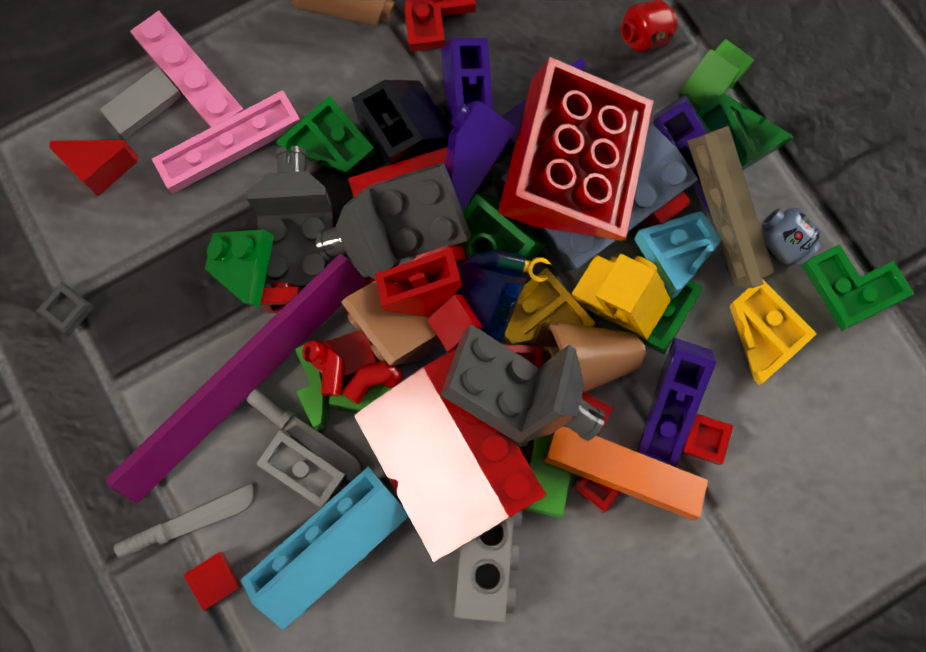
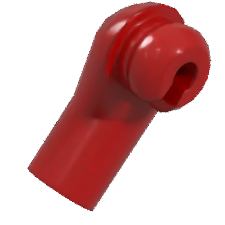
M324 341L307 342L302 349V356L306 362H311L322 373L321 395L341 396L344 368L342 357Z
M386 360L364 364L356 372L342 394L359 405L372 386L383 383L386 387L393 388L398 385L402 380V371L396 365L389 366Z

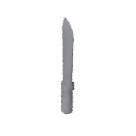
M257 389L249 394L246 399L249 404L279 428L288 432L311 452L347 475L346 480L351 482L362 472L360 463L353 455L299 419L289 409L284 411Z
M251 483L169 521L157 524L114 544V551L119 559L125 558L157 542L159 545H162L171 539L243 512L253 499V485Z

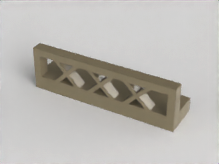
M729 126L687 140L716 232L721 238L720 245L733 285L747 288L763 285L762 278L775 272Z

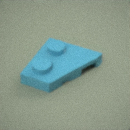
M702 211L667 221L662 225L657 224L641 229L634 238L645 258L657 266V272L665 283L664 287L671 298L676 297L721 242V238Z

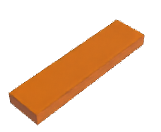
M561 427L551 434L544 462L695 521L700 518L708 480L598 436H595L590 441H586L567 427Z

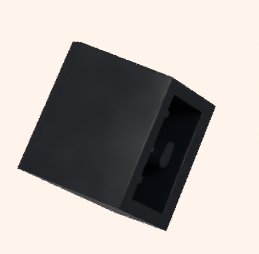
M383 80L352 97L357 119L387 166L448 146V137L452 129L419 80Z

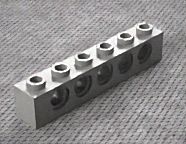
M528 441L517 443L519 448L520 446H527ZM522 511L499 524L503 530V538L498 545H485L478 536L461 546L454 618L505 623L506 613L514 614L516 588L508 587L509 571L518 569L519 545L512 544L513 527L521 528ZM482 564H493L499 571V581L492 588H483L476 582L475 573Z

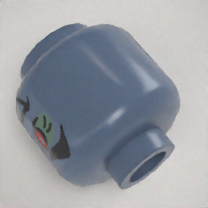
M790 208L784 212L776 209L762 223V226L765 228L762 234L767 250L782 264H792L795 262L797 265H800L810 259L820 248L821 244L818 242L821 235L820 229L798 208Z

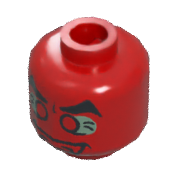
M652 0L632 5L626 11L621 24L622 38L636 52H647L663 48L671 42L677 30L676 14L662 0Z

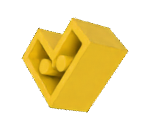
M622 254L618 258L610 257L609 260L595 255L572 292L573 297L583 309L629 332H634L645 340H648L671 301L664 287L665 283L661 280L655 264L640 256L631 259Z

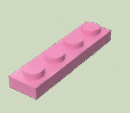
M157 11L130 31L137 42L210 128L244 111L242 106L160 11Z
M282 90L152 158V161L171 194H174L280 138L297 124L300 118Z

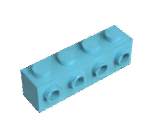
M367 467L244 576L241 582L252 605L279 628L284 630L327 590L331 589L359 561L363 560L382 540L395 531L409 516L395 495Z

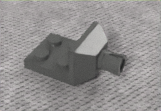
M283 146L276 150L277 173L266 175L248 190L247 201L258 216V230L263 229L275 234L264 288H271L273 283L288 282L302 290L333 260H326L320 255V252L329 249L330 245L317 248L316 234L319 230L335 227V212L326 188L306 171V150L302 147L291 146V156H287V147Z
M443 162L367 185L343 206L336 227L325 228L317 232L316 245L317 248L330 245L329 249L320 252V255L326 260L334 259L340 253L343 255L348 254L352 264L376 280L375 273L390 269L399 259L429 252L447 245L467 242L471 237V233Z
M472 324L462 332L441 396L515 442L522 443L547 436L561 427H567L577 433L582 439L590 441L600 432L604 424L602 419L605 418V413L602 410L593 407L582 398L584 380L576 349L571 345H567L542 366L537 367Z

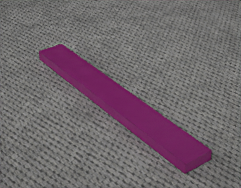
M340 253L105 479L109 488L138 503L243 402L251 392L276 370L296 348L342 306L341 302L347 296L356 292L366 282V279Z

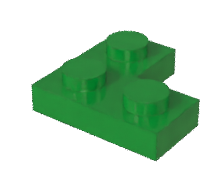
M840 244L808 259L801 265L841 331L914 295L913 290L894 261L860 277Z

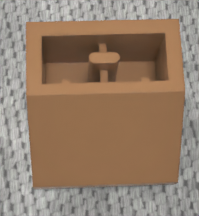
M376 281L352 293L341 302L349 312L347 317L350 323L357 330L366 334L373 343L371 345L373 353L379 360H386L389 366L420 362L442 343L427 319L429 317L384 311L381 307Z

